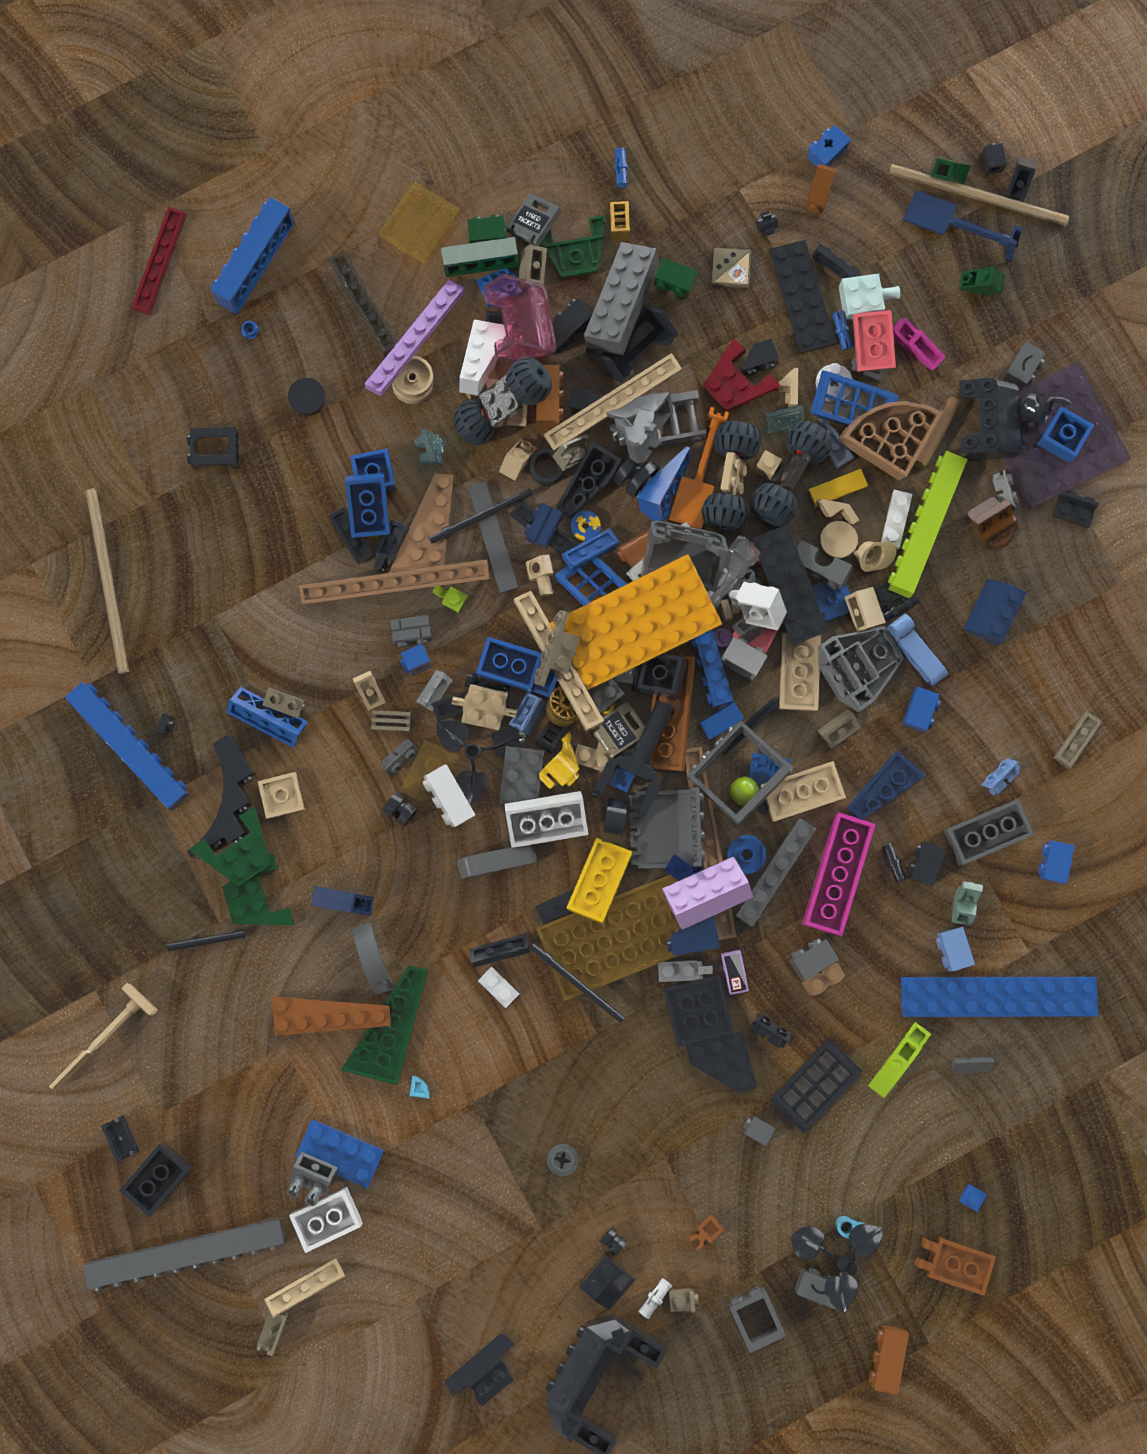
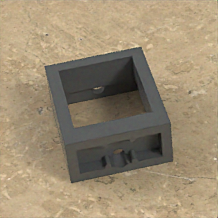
M755 1287L749 1291L748 1295L744 1297L739 1295L731 1299V1303L728 1304L750 1353L786 1337L764 1287L761 1289L760 1287ZM764 1298L776 1327L749 1339L736 1310Z

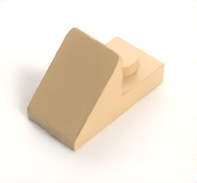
M794 368L778 382L782 389L776 392H786L785 404H788V410H796L798 405V368Z
M371 671L353 678L368 711L386 703Z

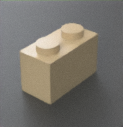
M873 587L845 596L857 632L872 629L886 623Z

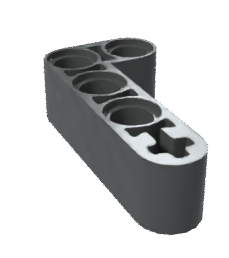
M534 844L506 848L457 860L461 880L538 862Z

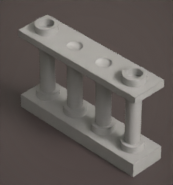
M698 390L670 395L673 414L669 419L673 435L662 437L659 429L657 439L660 441V444L657 447L691 441V443L701 442L702 439H705L706 430H698L694 405L698 403L699 399ZM684 405L687 408L691 432L680 434L675 409L678 406Z

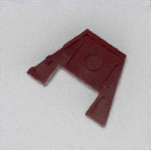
M735 338L731 341L703 384L704 390L726 412H731L749 404V401L758 397L763 398L765 394L774 390L776 392L782 389L781 385L771 374L754 386L733 365L736 360L746 353L745 348Z

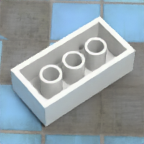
M581 791L505 804L512 848L588 835Z

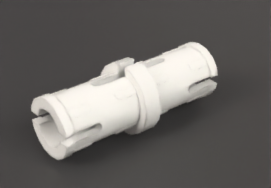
M661 1278L653 1292L648 1294L649 1297L639 1310V1313L649 1319L657 1306L663 1303L662 1299L672 1285Z

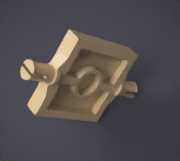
M470 684L465 699L453 696L452 704L463 706L461 722L499 730L504 715L516 718L517 710L506 708L508 693L500 690Z

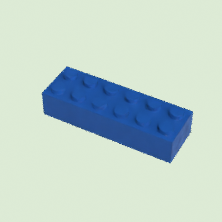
M271 197L267 202L263 203L260 214L251 223L250 230L242 236L241 244L233 250L230 261L221 270L220 277L212 283L211 292L219 305L235 314L239 313L295 224L289 207Z

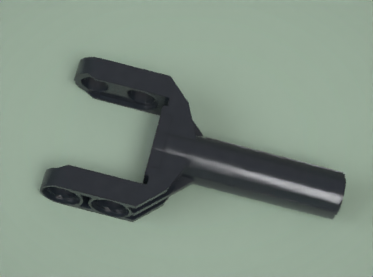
M656 701L633 752L606 762L591 795L592 797L599 799L600 795L605 791L616 765H619V768L638 777L651 780L638 808L639 813L637 815L642 820L646 818L660 787L650 760L674 710L671 705L662 701Z

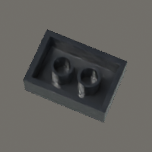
M164 1141L154 1149L119 1191L150 1217L156 1213L194 1167Z

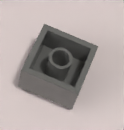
M816 938L807 944L808 948L805 950L800 948L791 954L792 958L789 959V962L801 980H808L839 960L827 939Z

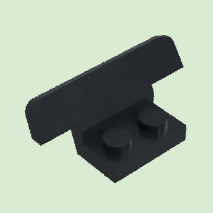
M499 1334L446 1379L445 1385L452 1397L468 1384L474 1391L477 1402L483 1406L513 1381L508 1366L500 1358L514 1346V1343L506 1334Z

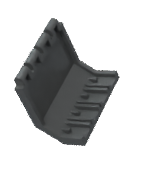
M699 787L678 791H658L644 820L638 818L637 815L639 813L638 808L646 791H636L635 795L628 796V809H636V813H628L629 828H636V832H629V848H637V851H632L630 865H637V869L702 866V862H705V851H701V843H704L705 836L704 831H701V823H704V812H700V804H703V792H700Z

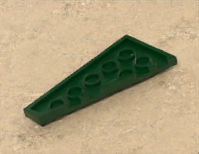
M412 965L408 966L384 1005L390 1006L391 1026L368 1028L341 1068V1071L398 1085L429 970Z

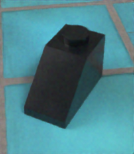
M1018 157L1005 198L1024 202L1036 171L1035 161Z

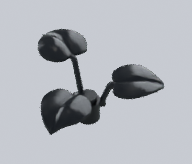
M460 720L437 722V736L441 745L450 752L459 751L463 745L465 756L471 759L472 772L469 770L462 771L456 778V782L469 804L480 799L488 786L486 775L482 772H476L475 760L481 757L482 751L496 749L497 754L505 758L506 746L522 748L526 739V735L522 731L505 727L493 733L492 741L495 744L493 746L479 747L476 744L467 745L465 741L469 738V728L465 723H462Z
M869 1224L855 1226L849 1234V1243L853 1246L851 1257L842 1256L839 1259L821 1246L825 1237L815 1227L798 1229L793 1233L791 1241L794 1252L803 1260L814 1259L818 1255L819 1250H821L837 1262L841 1272L838 1274V1277L831 1276L827 1279L824 1290L830 1303L839 1311L846 1313L858 1293V1283L852 1277L857 1272L855 1251L860 1258H868L873 1255L882 1241L884 1230L879 1226Z

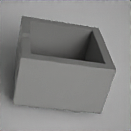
M733 637L721 661L727 668L753 681L767 655L764 654L765 651L757 646L754 648L749 646L748 641L745 639Z

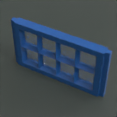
M822 370L810 414L848 426L856 418L875 407L897 402L899 396L883 389Z

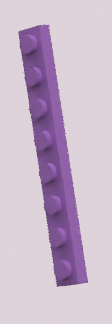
M451 280L446 282L365 382L366 389L379 396L384 394L464 294L465 289L463 286Z

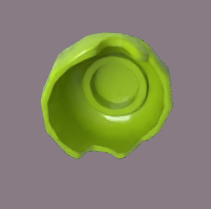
M744 776L732 782L730 795L736 804L744 807L760 789L752 778Z

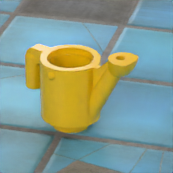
M570 732L562 739L563 749L539 773L540 780L549 789L555 783L547 774H550L561 786L565 783L570 786L580 776L577 773L580 768L571 745L572 737Z

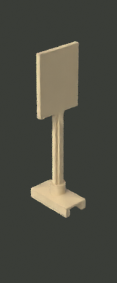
M126 983L122 990L131 999L126 1008L91 1043L88 1050H84L49 1087L51 1089H60L93 1055L92 1052L97 1050L139 1008L150 1016H153L158 1010L135 987Z

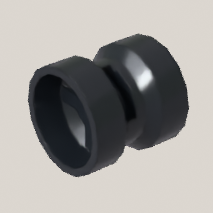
M611 1227L599 1240L603 1246L609 1247V1252L613 1256L627 1243L624 1237H620L617 1234V1230L614 1227Z

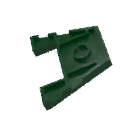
M605 215L589 218L590 237L554 243L551 229L549 230L541 245L543 248H547V256L561 280L598 273Z
M254 806L239 816L249 834L218 855L214 854L205 839L189 849L191 853L202 859L237 887L271 865Z
M274 852L268 854L271 865L241 886L237 887L231 881L222 886L232 924L295 925L290 908L270 913L261 883V874L279 869Z

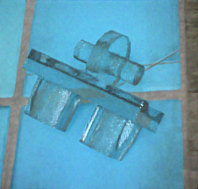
M427 429L421 430V435L416 437L414 441L417 448L426 447L427 452L420 455L422 464L429 465L434 463L439 465L443 463L440 453L444 452L443 446L447 444L446 439H440L439 434L433 435V432L427 431Z

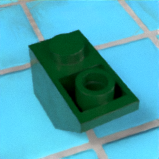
M935 155L929 175L938 179L965 184L971 165Z
M995 267L962 271L959 290L981 295L1001 294L1003 292L1005 275Z

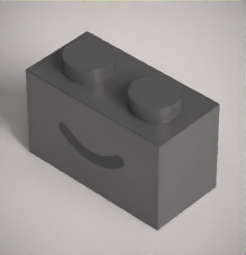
M1025 341L1003 379L1016 384L1021 389L1027 384L1030 386L1035 378L1033 374L1035 369L1039 370L1045 361L1042 359L1045 352Z
M808 1267V1270L802 1268L794 1290L795 1293L835 1309L826 1297L824 1290L827 1279L832 1275L827 1274V1277L819 1274V1270Z

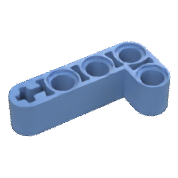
M903 614L889 625L886 630L894 643L930 686H935L948 675V672L914 631L915 624L907 614Z

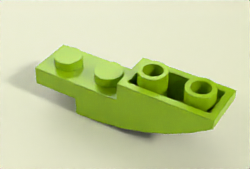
M916 1022L913 1023L868 1087L885 1098L921 1051L931 1034Z

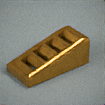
M629 201L610 202L611 240L628 241L630 240ZM614 210H625L624 212H614Z

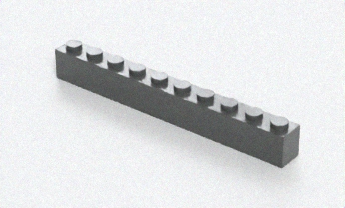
M283 1218L270 1219L87 1262L83 1265L87 1290L94 1288V1291L103 1290L109 1284H114V1287L126 1284V1280L131 1279L134 1282L146 1279L145 1276L152 1274L153 1277L165 1275V1271L169 1270L176 1273L185 1270L184 1267L191 1265L192 1268L204 1266V1262L212 1261V1264L224 1261V1258L231 1256V1259L243 1257V1253L251 1252V1255L258 1254L270 1247V1250L282 1248V1244L287 1241Z

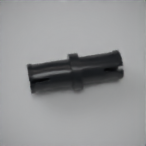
M893 843L881 847L888 862L886 865L890 867L895 883L906 880L907 877L901 865L902 860L898 858Z

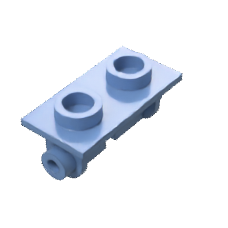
M1009 758L1002 761L999 767L992 774L988 775L981 785L989 788V792L993 796L999 795L1007 786L1004 779L1006 778L1008 782H1011L1020 773L1021 768L1017 765L1018 761Z

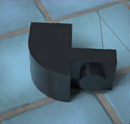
M608 799L602 836L603 842L621 844L628 801Z

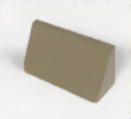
M845 710L818 729L817 732L829 749H832L858 731L861 726L854 713Z

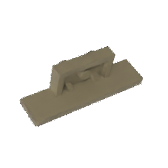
M560 610L554 618L555 625L552 632L548 635L547 648L541 655L542 662L540 668L535 672V684L545 685L550 668L565 674L569 672L580 637L563 631L569 612Z

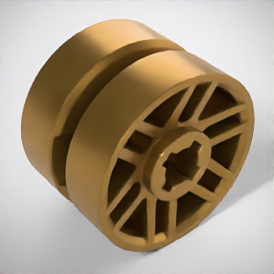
M562 687L556 688L552 692L546 706L547 716L555 725L561 727L571 726L579 717Z

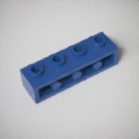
M710 630L690 640L692 649L696 650L697 657H695L697 666L701 668L703 673L701 675L702 684L708 690V693H706L708 704H712V708L715 709L732 703L733 698L713 630Z

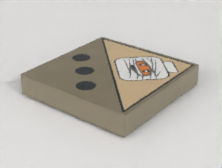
M714 248L711 286L749 288L751 250Z

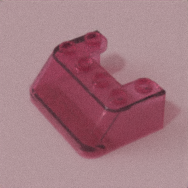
M501 274L484 287L487 302L502 310L507 339H499L494 343L495 357L516 361L525 357L537 358L550 355L556 350L548 295L542 284Z

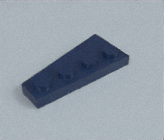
M896 750L846 809L856 818L863 820L926 775Z

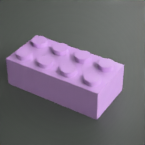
M734 857L663 888L667 902L682 930L753 898L749 882Z

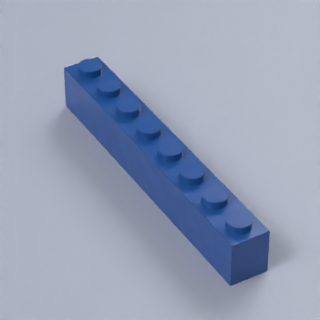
M81 682L65 697L67 701L168 809L173 810L189 795L186 791L187 786L181 780L177 782L174 779V772L168 766L164 768L161 765V758L155 752L151 754L148 751V744L143 739L138 740L135 737V730L130 725L125 726L122 723V716L117 711L112 712L109 709V702L102 697L100 699L96 695L98 691L92 684L89 683L87 685Z

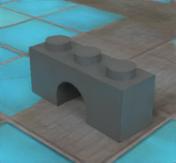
M801 540L797 549L806 573L810 574L809 576L816 581L822 580L826 582V585L831 589L836 590L838 588L842 590L853 572L852 565L835 557L829 566H819L816 563V559L819 556V548Z

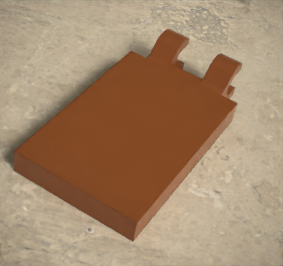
M938 1237L937 1243L922 1238L920 1246L931 1250L929 1259L927 1261L916 1257L914 1265L928 1270L926 1276L985 1296L996 1259L994 1255Z

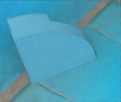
M413 1076L410 1096L429 1099L430 1092L427 1084L421 1078Z

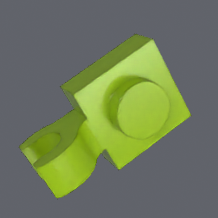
M435 586L433 589V594L444 599L442 605L459 613L468 597L453 587H450L449 591L440 586Z

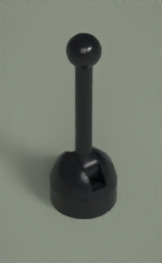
M467 672L464 687L469 688L470 684L477 686V684L482 685L486 683L487 687L503 690L507 693L510 691L509 686L503 687L479 681L476 674Z

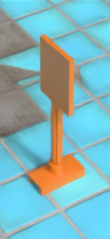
M713 407L710 408L707 419L711 421L709 425L710 431L694 480L686 477L681 478L669 517L670 521L680 524L687 522L690 527L702 529L704 522L702 506L714 489V486L702 482L713 448L714 437L719 426L727 421L729 414L726 411L724 417L720 416V413H717V415L713 414Z

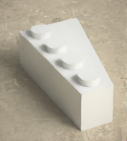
M474 320L460 375V393L479 395L488 380L490 372L495 368L497 360L502 356L504 348L510 342L511 326Z

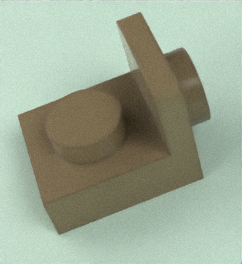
M693 1288L669 1290L671 1312L691 1311V1313H695V1307H698L699 1303L698 1294H694Z

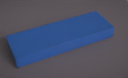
M609 528L563 553L562 558L569 568L574 571L618 547L620 541Z

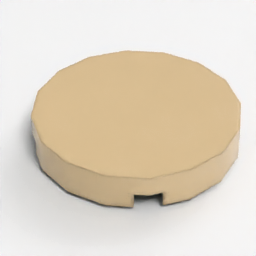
M844 521L829 523L820 535L822 551L831 558L843 559L854 552L858 544V536L855 529Z

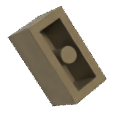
M528 245L521 251L518 282L522 288L537 290L543 286L547 248Z

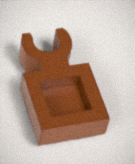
M710 1213L696 1227L699 1233L692 1234L688 1240L692 1242L694 1239H698L699 1244L695 1248L700 1250L706 1239L711 1243L725 1229Z

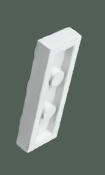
M894 490L892 493L881 542L890 541L895 545L896 549L900 548L912 494Z

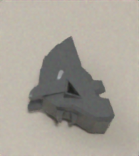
M670 392L640 396L627 403L621 409L606 412L608 417L615 420V424L610 425V430L614 432V440H619L621 446H627L630 459L637 463L645 462L652 453L649 448H656L660 444V441L657 439L658 430L673 414Z

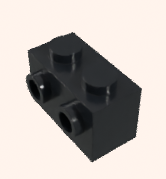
M925 841L921 842L920 845L917 844L913 854L916 857L907 869V873H909L908 879L929 887L934 886L946 849Z

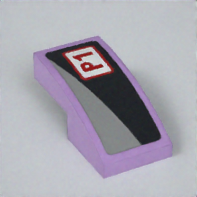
M735 950L721 953L729 994L749 991L741 951Z

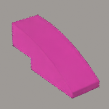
M907 318L899 319L893 326L894 340L930 370L933 371L946 357L922 330L918 331Z

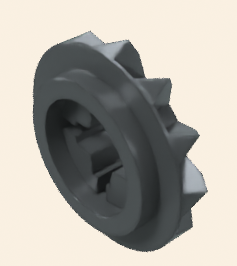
M557 1144L548 1153V1167L558 1176L570 1175L578 1166V1154L573 1147L567 1144ZM564 1151L565 1158L571 1162H565L562 1168H560V1161L554 1158L561 1157Z

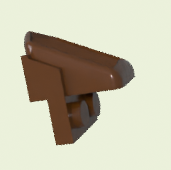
M991 497L968 511V518L975 527L977 536L986 550L988 548L1006 547L1015 535V532L1019 530L1018 521L1013 515L1011 504L1007 499L1003 502H998L995 497Z

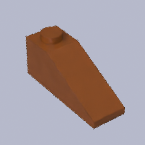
M818 164L805 209H809L813 213H823L836 173L835 168Z

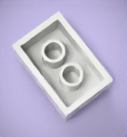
M446 764L423 776L425 780L422 783L428 792L431 791L434 798L432 800L437 809H442L444 814L441 816L446 825L456 827L475 816Z
M348 1187L318 1200L316 1206H310L311 1204L289 1215L305 1253L358 1229L363 1224Z

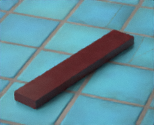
M168 207L131 307L133 311L151 315L185 222L186 212Z

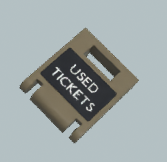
M627 701L603 717L604 723L599 725L600 729L594 732V735L606 753L613 748L615 749L609 755L612 759L636 743L645 726ZM627 714L630 715L637 725V730L634 731L625 718Z

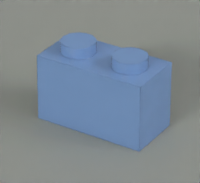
M963 927L937 933L936 943L939 950L942 949L944 955L942 962L945 969L948 968V971H956L975 965Z

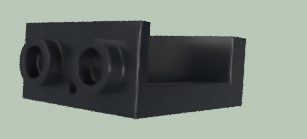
M236 427L190 428V434L187 435V443L190 446L187 460L194 470L202 466H230L232 469H239V432ZM228 437V455L197 454L198 439Z

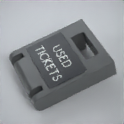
M529 193L507 226L506 231L530 244L533 242L535 246H539L561 214V209ZM537 205L548 209L547 212L537 209Z

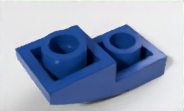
M732 702L719 709L717 713L700 721V725L708 738L711 739L729 729L735 723L744 719L736 703Z

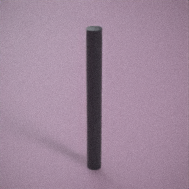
M245 930L168 943L167 950L174 951L245 938Z

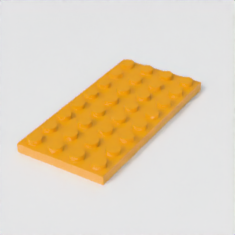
M689 554L569 613L563 631L580 637L572 665L588 691L723 624ZM554 621L550 623L552 629L555 625Z

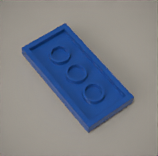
M312 1119L295 1157L298 1158L300 1153L304 1152L338 1167L336 1175L368 1188L384 1150Z

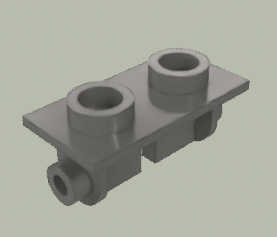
M409 739L403 740L394 749L398 753L397 756L391 752L382 760L383 763L380 766L391 777L398 774L402 767L413 760L419 752Z

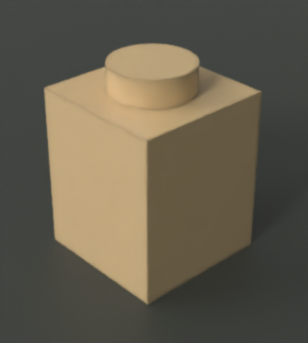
M765 450L754 472L771 481L782 459Z

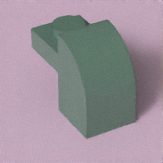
M963 881L961 887H957L952 907V922L971 926L976 917L977 901L983 891V885Z

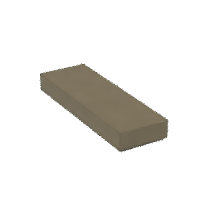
M1085 711L1053 758L1070 769L1102 721L1088 711Z

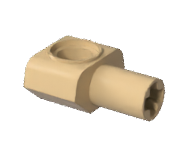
M542 555L527 561L526 566L529 580H537L540 597L553 595L550 576L553 575L550 556Z

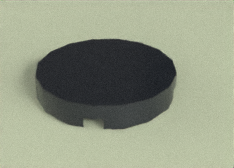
M312 378L297 380L288 391L289 404L300 415L310 416L316 414L325 404L326 395L324 389L318 381Z

